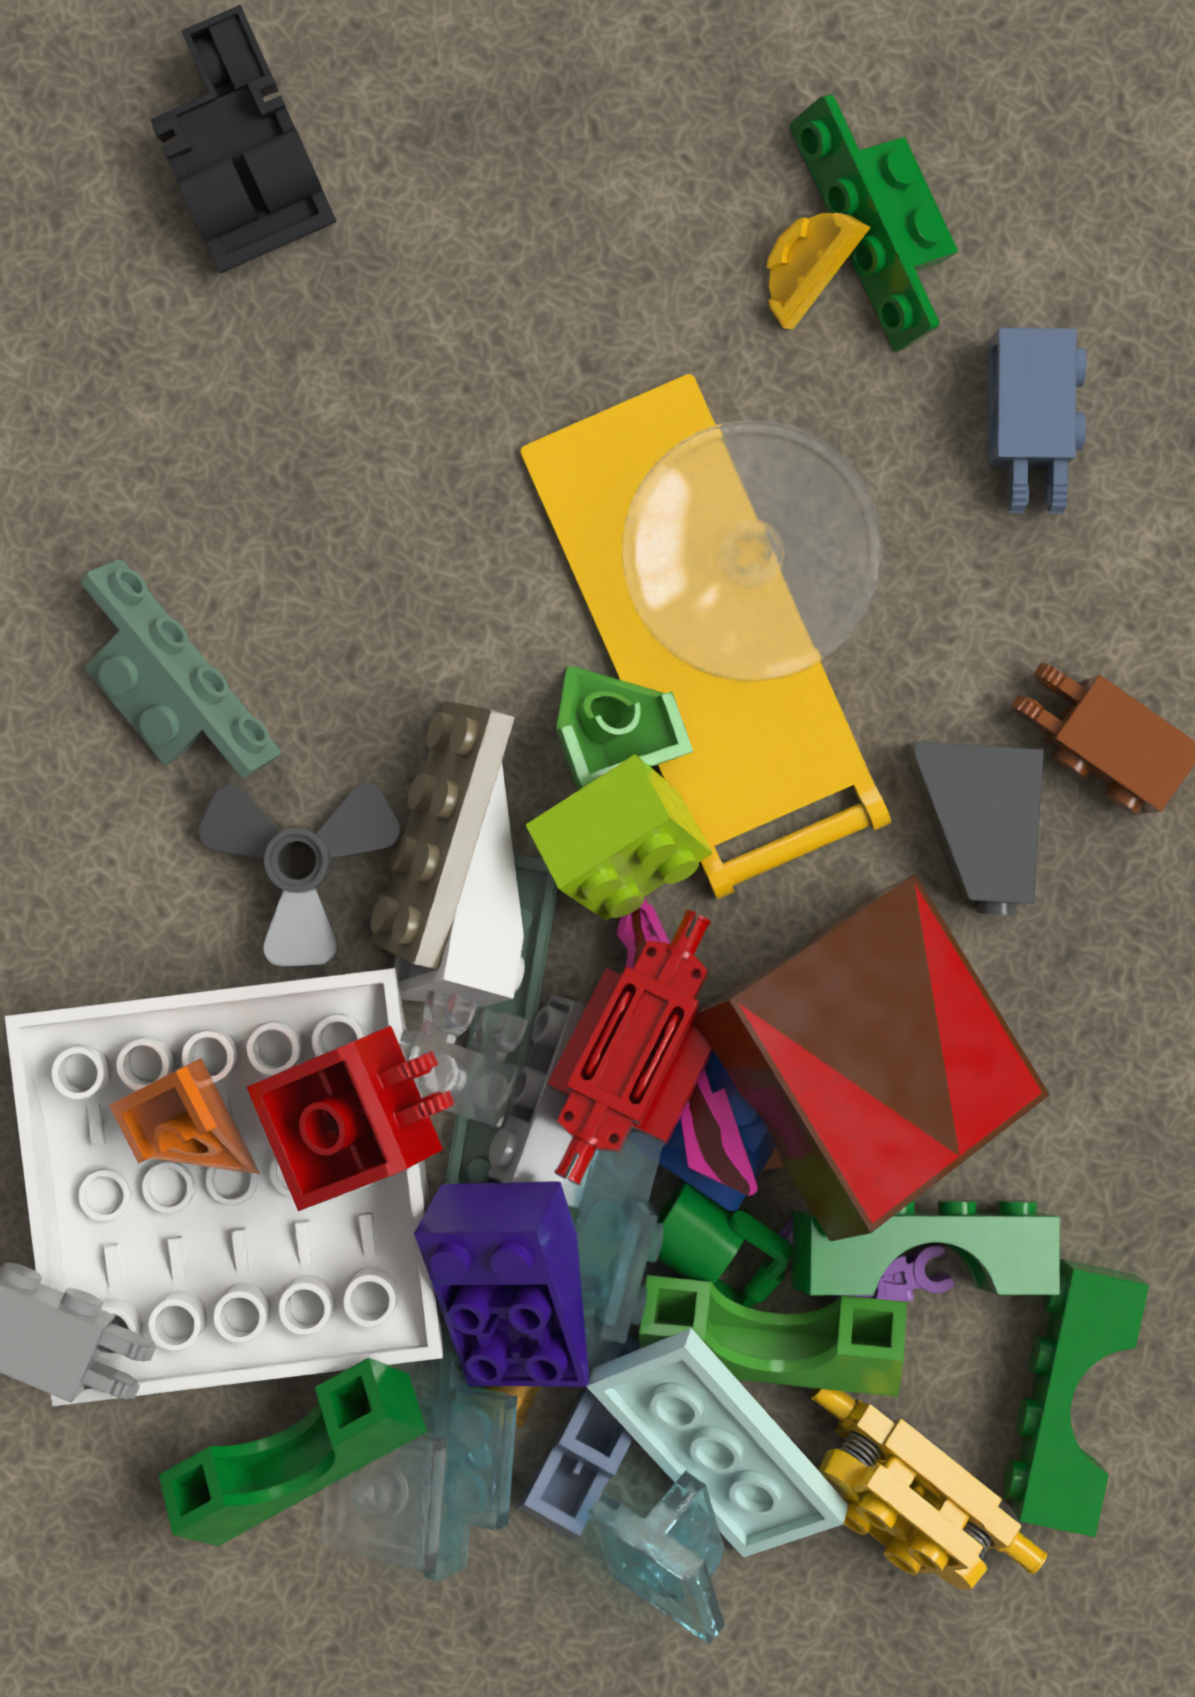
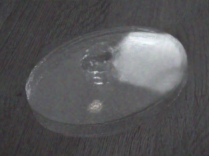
M741 420L711 426L694 433L667 451L654 464L638 487L629 507L623 534L622 561L628 593L637 614L651 635L668 652L690 667L715 677L743 682L776 680L794 675L821 662L839 648L857 628L870 607L878 586L883 559V541L877 510L867 487L852 465L838 451L811 433L790 425L764 420Z

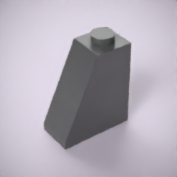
M920 741L908 743L906 757L960 899L977 900L976 913L1015 915L1016 903L1034 904L1044 749Z

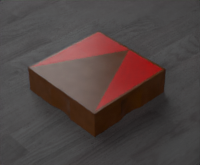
M916 874L872 894L814 933L808 942L793 956L759 970L697 1012L694 1017L741 1096L748 1101L766 1124L780 1154L781 1162L830 1242L865 1235L875 1231L1050 1095Z

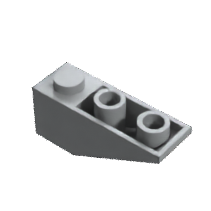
M551 994L547 1006L541 1008L534 1020L532 1027V1040L534 1043L526 1066L517 1072L510 1091L512 1106L504 1128L498 1130L491 1142L489 1149V1162L491 1166L487 1175L502 1183L560 1181L568 1206L578 1209L598 1150H596L581 1180L580 1186L568 1180V1176L578 1157L566 1179L554 1173L572 1139L557 1121L569 1097L549 1088L547 1083L584 1012V1004Z

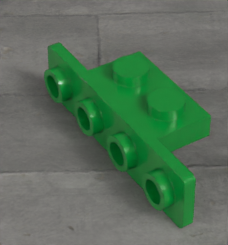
M834 95L821 96L790 123V130L822 196L827 211L833 214L842 213L850 215L871 227L849 256L893 350L898 352L910 347L939 326V319L919 279L917 271L940 264L959 251L906 138H898L859 150Z

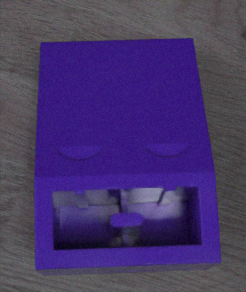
M561 1182L441 1184L414 1235L468 1386L587 1387L589 1383V1368L578 1239Z

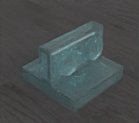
M685 1471L645 1519L604 1493L588 1513L611 1576L710 1645L725 1626L710 1578L721 1562L725 1547L706 1484Z

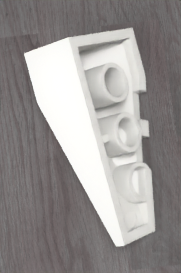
M502 761L439 968L435 970L416 965L396 955L394 968H396L401 1000L485 1007L513 999L514 992L521 984L525 969L524 959L521 957L524 933Z

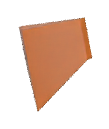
M202 1058L109 1105L138 1164L151 1158L260 1174Z

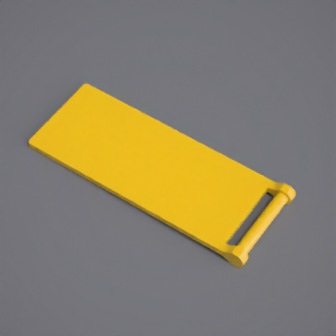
M686 374L524 445L520 451L522 459L619 679L663 693L673 692L693 752L659 764L658 767L663 779L680 793L713 853L700 861L716 899L719 900L735 893L733 886L855 832L869 826L873 831H876L891 824V818L886 805L869 773L695 377L691 374ZM853 785L859 800L858 804L722 863L715 848L716 845Z

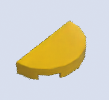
M821 213L810 218L803 217L796 220L778 237L767 259L766 268L770 269L769 290L771 294V299H769L768 303L770 310L784 329L793 330L871 227L850 215Z

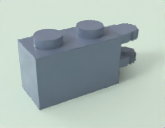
M999 328L989 340L988 467H1007V510L1010 513H1024L1028 504V467H1046L1045 504L1049 514H1064L1067 507L1068 463L1076 458V451L1083 450L1086 437L1084 412H1076V387H1083L1087 369L1085 348H1077V329Z

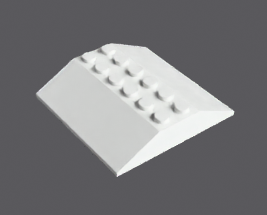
M396 968L5 1016L36 1272L42 1276L41 1284L62 1293L67 1288H73L94 1295L103 1302L102 1310L116 1315L114 1324L154 1342L157 1348L151 1361L132 1360L105 1347H102L97 1359L98 1362L125 1372L138 1380L137 1382L140 1387L136 1396L343 1371L368 1357L386 1365L443 1358L439 1302L414 1235L430 1205L425 1160L390 1177L298 1211L246 1088L249 1085L388 1026H392L406 1061L411 1060ZM202 1058L260 1174L151 1158L138 1164L109 1105ZM87 1385L72 1403L51 1395L52 1406L118 1398Z

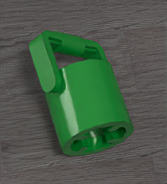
M684 1180L675 1188L665 1202L641 1243L643 1251L684 1277V1279L712 1282L724 1296L748 1308H752L755 1303L764 1302L783 1281L785 1269L793 1252V1247L788 1240L746 1212H733L725 1209ZM744 1239L770 1255L772 1259L766 1260L745 1284L744 1291L741 1294L719 1278L736 1255Z

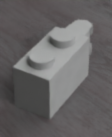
M6 1262L3 1267L0 1266V1373L70 1403L85 1389L86 1385L104 1393H109L119 1399H135L140 1387L137 1382L138 1380L125 1372L98 1362L97 1359L102 1347H105L132 1360L151 1361L157 1348L154 1342L114 1324L116 1315L102 1310L103 1302L92 1294L73 1288H67L64 1293L41 1284L42 1276L38 1272L17 1263Z

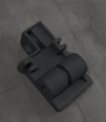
M241 5L182 30L183 37L209 93L154 117L150 121L156 136L162 143L175 136L178 139L177 142L162 149L169 160L186 204L211 252L219 272L224 273L336 223V218L282 96L280 95L267 102L263 100L265 96L278 92V88Z

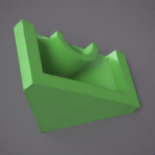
M566 667L556 731L577 791L634 754L650 767H654L693 752L673 692L663 693L579 667Z

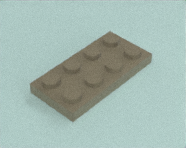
M444 701L442 710L437 712L432 718L426 737L427 747L430 748L423 772L414 778L408 794V807L411 809L405 832L400 835L391 849L389 867L392 874L385 896L383 895L377 900L372 912L371 930L374 932L371 940L372 944L413 964L438 970L515 717L491 709Z

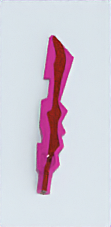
M644 897L643 904L637 910L620 917L616 934L628 949L626 966L634 969L647 941L671 943L655 908L647 903L646 897ZM704 1069L681 1115L688 1168L738 1192L752 1196L757 1192L758 1186L726 1089L723 1088L713 1093Z

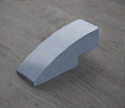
M616 1330L594 1367L640 1349V1342ZM582 1387L516 1506V1509L570 1540L581 1536L609 1478L615 1476L633 1440L629 1432L587 1387Z

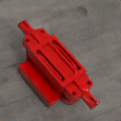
M685 910V915L670 944L647 941L634 969L626 966L623 974H620L606 967L547 1083L549 1088L569 1097L557 1121L572 1139L554 1173L566 1179L578 1157L568 1176V1180L580 1186L581 1180L596 1150L620 1153L632 1128L667 1145L713 1052V1048L694 1019L696 1013L699 1012V1001L696 998L708 976L707 968L694 954L711 921L699 915L693 927L697 919L696 912Z

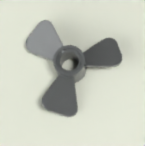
M361 784L353 789L318 832L303 828H291L281 832L248 793L236 785H224L216 790L199 825L200 840L207 848L219 852L264 859V867L269 879L283 890L263 945L265 957L269 962L277 966L323 965L335 957L338 951L337 937L317 888L330 878L334 869L335 858L391 847L397 842L401 833L400 822L383 791L372 784ZM300 841L308 844L316 855V866L313 872L304 879L293 877L286 870L284 864V856L287 849L292 844Z

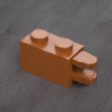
M1041 662L1033 673L1035 678L1047 690L1056 693L1069 702V706L1060 719L1046 711L1037 701L1018 695L1010 706L1013 711L1047 735L1044 741L1057 750L1052 759L1062 768L1081 779H1085L1087 774L1091 773L1108 785L1109 788L1104 795L1115 805L1137 816L1141 809L1146 813L1162 812L1195 765V741L1103 676L1097 675L1088 678L1083 686H1081L1055 667Z

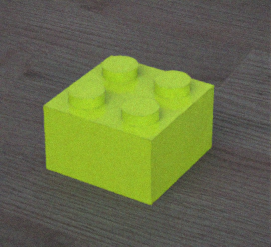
M636 754L526 824L559 890L605 921L611 917L620 918L634 912L643 904L646 895L665 883L674 884L688 878L697 870L698 862L713 854L680 793Z

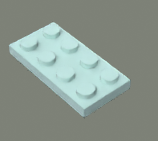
M692 1328L593 1368L587 1388L743 1558L844 1524L849 1504Z

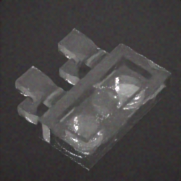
M429 990L425 1000L424 1019L420 1032L403 1029L399 1042L406 1061L433 1051L438 1065L433 1067L430 1073L414 1079L421 1098L437 1091L445 1092L449 1090L455 1105L443 1111L482 1124L501 1128L519 1066L505 1062L506 1054L515 1050L520 1044L528 1020L506 1012L499 1014L488 1009L479 1008L475 1020L473 1043L471 1049H467L454 1043L456 1037L464 1033L470 1026L478 1002L456 994H450L449 996Z

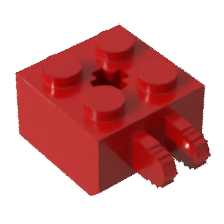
M388 1026L246 1087L298 1211L390 1177L443 1150L429 1116L455 1105L449 1090L445 1092L437 1091L421 1098L414 1079L430 1073L432 1068L438 1065L433 1051L406 1061L392 1026Z

